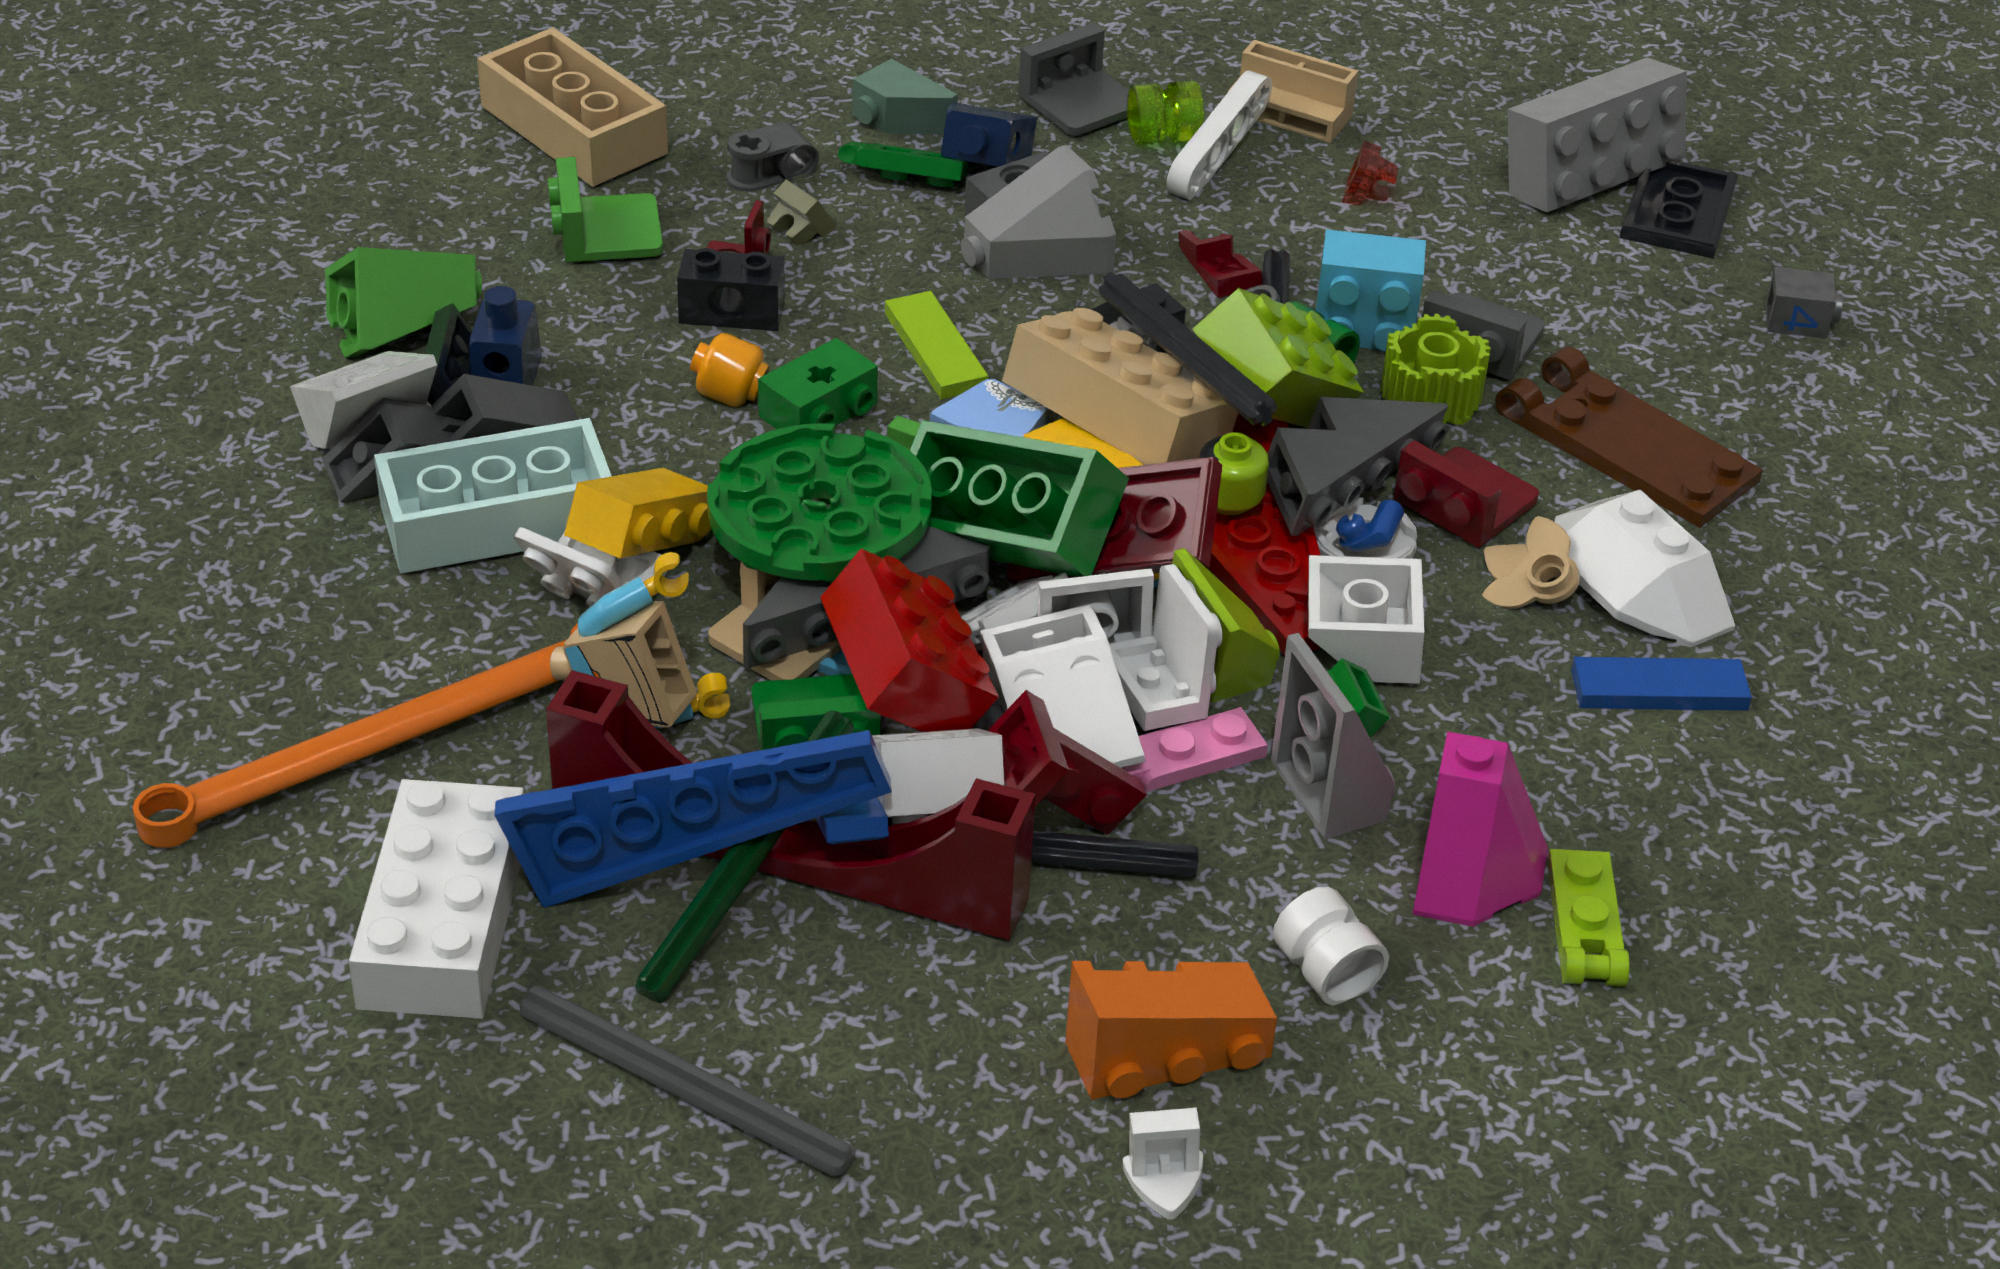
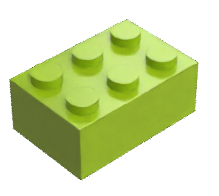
M1238 288L1192 328L1202 341L1274 399L1277 404V410L1272 414L1273 419L1308 428L1320 397L1358 399L1364 394V391L1354 378L1358 374L1354 363L1342 351H1336L1328 339L1331 335L1329 326L1314 311L1306 312L1297 309L1289 302L1283 304L1272 300L1266 294L1257 295Z

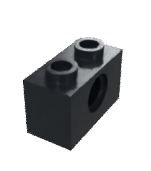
M710 248L698 250L685 249L677 276L679 324L779 331L785 303L784 256H772L761 252H751L748 254L719 252Z

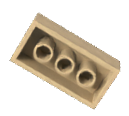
M554 27L477 58L481 106L555 160L556 158L575 157L578 177L592 187L668 154L666 105Z
M1075 308L1073 312L1056 316L1045 315L1039 320L1018 324L1002 382L1115 448L1133 456L1145 465L1199 459V453L1205 443L1217 436L1232 433L1238 415L1236 410L1170 354L1151 349L1143 344V339L1139 335L1130 331L1117 330L1103 322L1101 314L1086 308Z

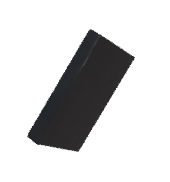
M1674 160L1665 162L1666 166L1651 171V168L1643 171L1639 175L1619 238L1714 259L1738 174Z

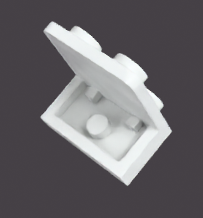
M519 527L513 537L524 552L522 559L542 576L540 583L547 590L565 599H569L574 592L588 598L586 603L590 607L607 593L637 577H640L643 582L654 576L655 562L661 556V554L653 551L620 559L564 536V533L559 541L556 542L522 527Z
M1175 564L1161 566L1152 636L1109 643L1130 711L1144 731L1206 719L1208 717L1210 695L1216 689L1214 665L1216 649L1222 643L1221 624L1218 617L1214 613H1210L1201 601L1193 583L1184 578Z

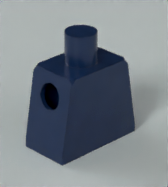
M951 102L946 114L941 156L997 167L1032 156L1038 117ZM1016 133V143H1015V147H1014V149H1013V151H1012V150H1011L1012 139H1013L1014 134Z
M492 287L484 294V300H482L470 337L471 375L532 386L534 384L542 358L536 306L531 301L516 300V292L510 287ZM500 358H507L509 369L500 373L499 360Z

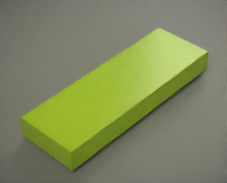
M932 291L885 300V315L940 399L958 396L988 379V374Z

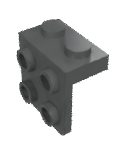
M1091 23L1022 47L1020 52L1018 95L1064 132L1072 136L1087 133L1142 111V100L1102 70L1105 30L1096 23Z
M1432 290L1425 299L1422 317L1424 314H1428L1430 317L1439 314L1443 318L1449 315L1451 319L1457 322L1456 326L1459 327V331L1467 330L1469 331V336L1479 335L1482 339L1488 340L1491 350L1487 373L1508 380L1512 379L1543 334L1545 326L1544 320L1539 317L1461 292L1449 296Z

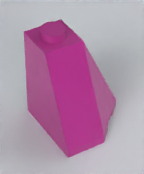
M1447 731L1412 915L1474 927L1493 918L1495 912L1516 902L1524 904L1541 896L1548 847L1509 744Z

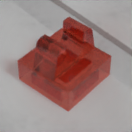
M1364 140L1347 176L1342 203L1361 206L1364 198L1387 201L1390 188L1378 184L1377 181L1385 180L1395 184L1399 168L1380 156V146Z

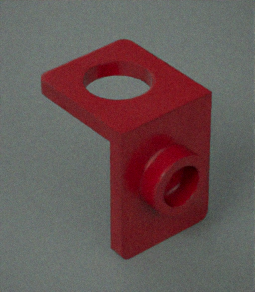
M755 201L745 222L744 245L712 240L707 248L719 252L733 251L746 254L761 252L768 255L771 245V229L764 227V201Z

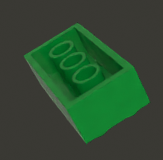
M925 420L921 421L910 451L924 465L931 481L932 512L929 523L930 527L990 546L989 560L1058 574L1066 572L1068 576L1073 577L1092 575L1129 480L1122 471L1099 451Z

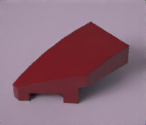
M1178 231L1181 251L1217 298L1230 296L1238 288L1247 290L1262 285V270L1241 254L1234 253L1233 235L1221 234L1217 237L1200 240L1194 235V231Z

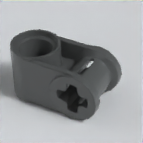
M777 122L771 126L756 130L737 132L728 138L727 149L732 155V167L727 172L726 181L733 189L749 192L782 183L786 179L792 181L794 180L792 177L802 174L808 176L815 171L819 162V152L792 124L787 122Z

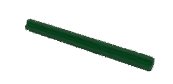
M829 711L824 715L806 742L851 734L854 730V725L849 718L843 717L839 712ZM786 828L732 845L639 974L635 988L641 995L657 1003H662L667 999Z

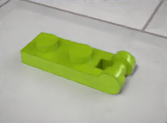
M1550 849L1547 867L1562 983L1582 985L1584 979L1605 980L1606 986L1626 987L1629 978V954L1627 950H1624L1610 852ZM1585 952H1587V953H1601L1602 955H1599V954H1585Z

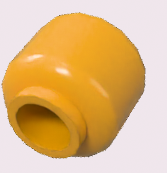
M720 333L713 338L710 345L700 342L692 358L689 370L697 373L696 389L698 393L731 407H740L747 400L755 403L758 398V378L769 373L770 365L764 363V352L759 346L731 334Z

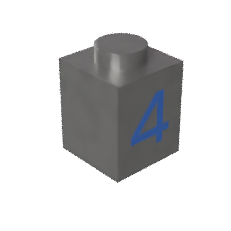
M1774 267L1765 301L1767 332L1827 338L1831 323H1839L1843 307V295L1835 291L1834 273Z

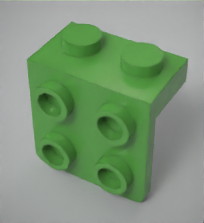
M556 158L557 177L548 178V191L553 235H562L565 262L655 257L662 254V235L656 197L653 194L580 197L576 158Z

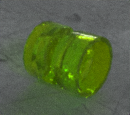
M1196 80L1169 82L1164 90H1162L1158 83L1135 84L1129 87L1127 95V120L1135 145L1161 143L1165 136L1168 135L1173 142L1190 141L1204 123L1203 99Z

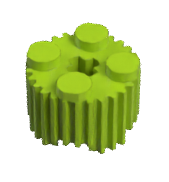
M1424 314L1423 317L1417 320V324H1412V328L1404 326L1402 331L1397 330L1395 333L1388 334L1380 386L1382 398L1392 401L1447 403L1448 408L1442 422L1445 424L1448 422L1455 425H1463L1472 419L1474 411H1478L1479 405L1482 402L1491 350L1489 341L1482 339L1479 335L1469 336V331L1467 330L1459 331V327L1456 326L1457 322L1451 319L1449 315L1443 318L1439 314H1435L1434 317Z

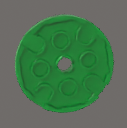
M826 423L794 425L772 430L751 438L734 448L720 461V472L713 483L708 484L707 489L710 527L719 543L735 558L742 561L744 566L785 578L823 580L832 584L861 548L881 558L888 555L900 561L924 536L929 526L932 512V488L929 475L924 465L910 450L895 440L874 431L866 430L864 437L835 433V424Z

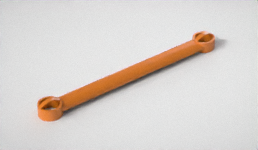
M578 623L571 630V634L578 628ZM566 640L190 786L184 787L174 783L151 786L142 791L133 804V813L139 838L146 844L154 847L168 848L180 845L197 832L200 822L558 682L560 680L555 679L551 673L550 658L553 650L558 646H564ZM166 809L184 811L182 815L173 820L165 822L148 820L151 815L158 811Z

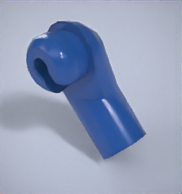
M1384 500L1379 504L1371 522L1367 523L1359 514L1354 513L1351 521L1345 515L1336 525V531L1340 536L1339 543L1346 550L1354 553L1387 546L1392 542L1404 516L1403 507L1394 500Z

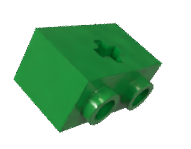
M836 337L758 378L759 417L775 429L794 425L818 423L835 424L837 426L855 415H864L877 404L878 366Z

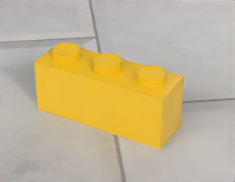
M666 468L577 482L564 536L620 559L699 542L711 529L707 504L708 485Z

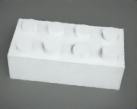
M409 779L401 780L349 958L356 1009L483 1019L520 869V863L494 816L495 801L524 795L523 788Z

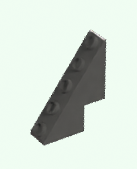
M463 374L431 406L383 398L322 460L340 502L348 503L379 494L374 454L578 420L565 391Z
M1320 397L1308 429L1277 428L1267 453L1269 457L1267 482L1291 536H1298L1312 526L1319 528L1326 522L1331 513L1342 506L1349 508L1358 499L1360 494L1370 487L1374 489L1380 487L1388 476L1398 469L1401 449L1415 440L1434 451L1444 440L1448 432V425L1442 422L1448 408L1447 403Z
M928 526L921 540L901 558L900 562L908 570L925 578L932 575L944 581L955 595L953 601L957 602L982 594L987 590L990 546ZM780 577L743 623V667L749 669L838 640L820 599L831 584L823 580H799Z

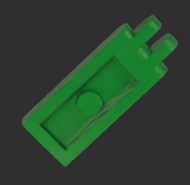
M854 141L842 145L838 150V157L842 162L861 167L881 169L880 177L887 179L908 180V174L927 176V184L954 187L955 180L961 181L968 176L969 161L943 157L939 152Z

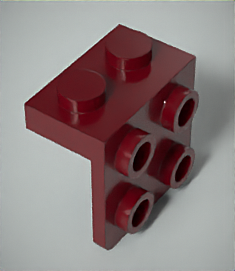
M1414 440L1401 449L1393 499L1480 548L1533 507L1538 501L1539 490L1466 448L1454 447L1444 455H1440Z

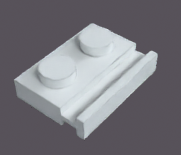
M1066 572L1054 578L1052 575L1020 581L961 615V618L972 630L970 637L976 650H982L981 630L1038 617V582L1068 578Z

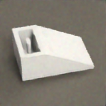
M1091 604L980 631L983 658L990 668L988 675L999 696L996 701L1002 705L1004 711L1025 690H1028L1044 700L1053 727L1120 768L1145 762V755L1107 637Z

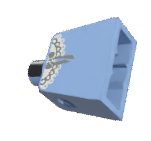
M986 379L934 409L930 413V421L1023 437V434L1049 424L1050 409L1000 381Z

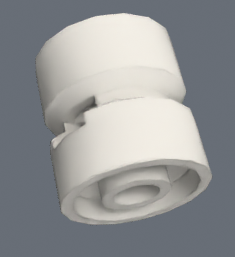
M1317 887L1303 893L1281 912L1274 925L1273 938L1276 944L1292 963L1300 966L1306 981L1320 998L1329 1005L1335 1006L1370 991L1382 978L1388 967L1389 954L1386 947L1367 925L1359 922L1351 906L1337 890L1331 887Z

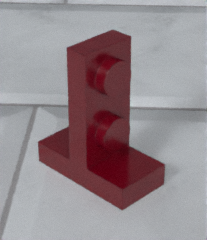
M1025 690L988 730L989 732L1002 735L1005 785L1036 794L1035 807L1045 798L1099 831L1110 834L1147 795L1140 779L1055 729L1044 700L1028 690Z

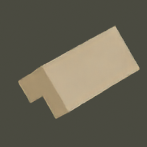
M1253 40L1242 52L1240 77L1245 71L1250 70L1270 77L1272 80V92L1269 102L1257 121L1331 143L1353 116L1358 70L1257 40Z

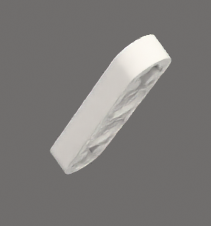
M1250 70L1245 71L1173 161L1166 183L1167 191L1170 194L1191 200L1209 182L1265 110L1272 92V80L1270 77Z

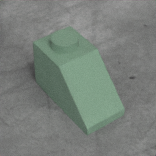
M893 59L853 79L852 115L861 123L869 124L884 133L944 134L947 109L951 102L958 103V94Z

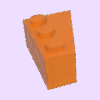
M1072 961L1065 1043L1091 1100L1111 1095L1115 1098H1128L1137 1094L1144 1087L1169 1081L1186 1084L1198 1079L1206 1072L1231 1066L1236 1069H1248L1259 1064L1263 1059L1272 1057L1277 1017L1248 962H1178L1175 968L1176 971H1148L1144 961H1126L1122 968L1123 970H1094L1090 961Z

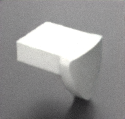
M1197 1107L1130 1113L1129 1155L1123 1158L1124 1173L1139 1197L1153 1210L1167 1219H1175L1187 1207L1200 1185L1203 1153L1199 1150L1200 1125Z

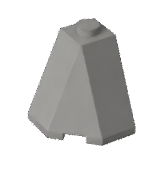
M1067 145L1056 148L965 216L964 238L961 241V251L966 263L969 266H976L989 279L1106 274L1114 271L1116 232L1110 215L1103 218L1100 216L1099 206L1092 194L1093 190L1099 188L1093 169Z

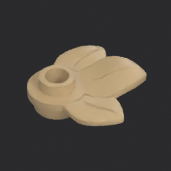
M1537 516L1528 529L1526 544L1485 547L1486 565L1495 581L1485 589L1482 596L1491 603L1505 609H1517L1534 601L1546 604L1557 603L1571 596L1579 585L1580 573L1576 563L1569 557L1571 540L1566 531L1552 520ZM1559 577L1554 581L1547 582L1551 578Z

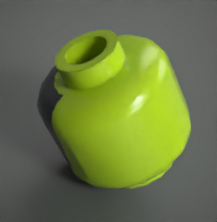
M1235 432L1217 436L1205 443L1199 453V458L1214 457L1223 465L1217 512L1224 515H1238L1257 506L1266 493L1269 457L1263 446L1252 438Z

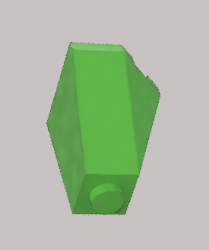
M357 247L325 268L326 316L331 328L340 327L346 333L348 340L341 339L339 345L344 357L357 358L432 326L435 312L451 303H454L460 313L476 306L482 291V277L480 272L476 270L475 255Z

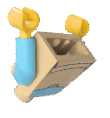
M669 552L658 557L654 565V576L643 582L640 577H637L600 598L580 615L578 628L564 642V646L556 647L551 654L550 669L553 677L557 680L565 681L571 670L628 685L630 699L657 730L693 719V713L697 711L711 719L721 718L725 716L730 708L729 694L724 693L727 690L726 677L721 673H709L701 677L697 683L696 692L664 601L653 602L651 598L658 593L665 597H676L685 592L689 582L688 572L676 579H667L662 575L664 572L674 569L680 563V556L677 553Z

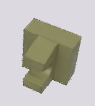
M787 179L773 193L779 202L767 222L778 233L785 231L789 226L793 225L786 235L797 246L808 242L816 234L824 237L830 234L836 227V224L817 199Z

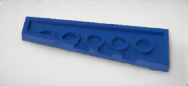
M870 730L503 798L495 801L494 816L543 908L891 793L892 787L891 778Z

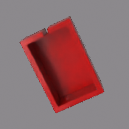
M861 548L822 594L820 599L867 709L921 732L971 729L999 696L988 675L990 668L986 661L978 654L970 637L972 630L961 618L953 601L955 595L952 589L935 576L929 575L925 578L908 570L902 562L892 556L887 555L881 558Z

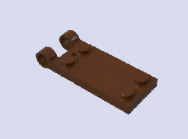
M1566 346L1545 359L1542 364L1541 371L1544 381L1564 392L1562 396L1552 403H1545L1539 387L1526 378L1516 379L1500 390L1495 398L1496 408L1500 415L1634 491L1641 490L1658 505L1699 528L1757 485L1762 476L1763 469L1747 461L1738 453L1728 450L1620 388L1611 380L1591 371L1586 357L1574 347ZM1561 364L1566 367L1570 376L1565 373ZM1516 397L1522 402L1523 407L1518 403Z

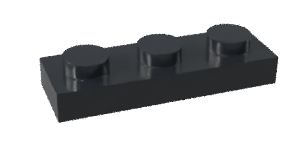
M454 303L435 312L425 354L434 355L437 363L427 399L431 405L463 374L471 375L469 344L472 330Z

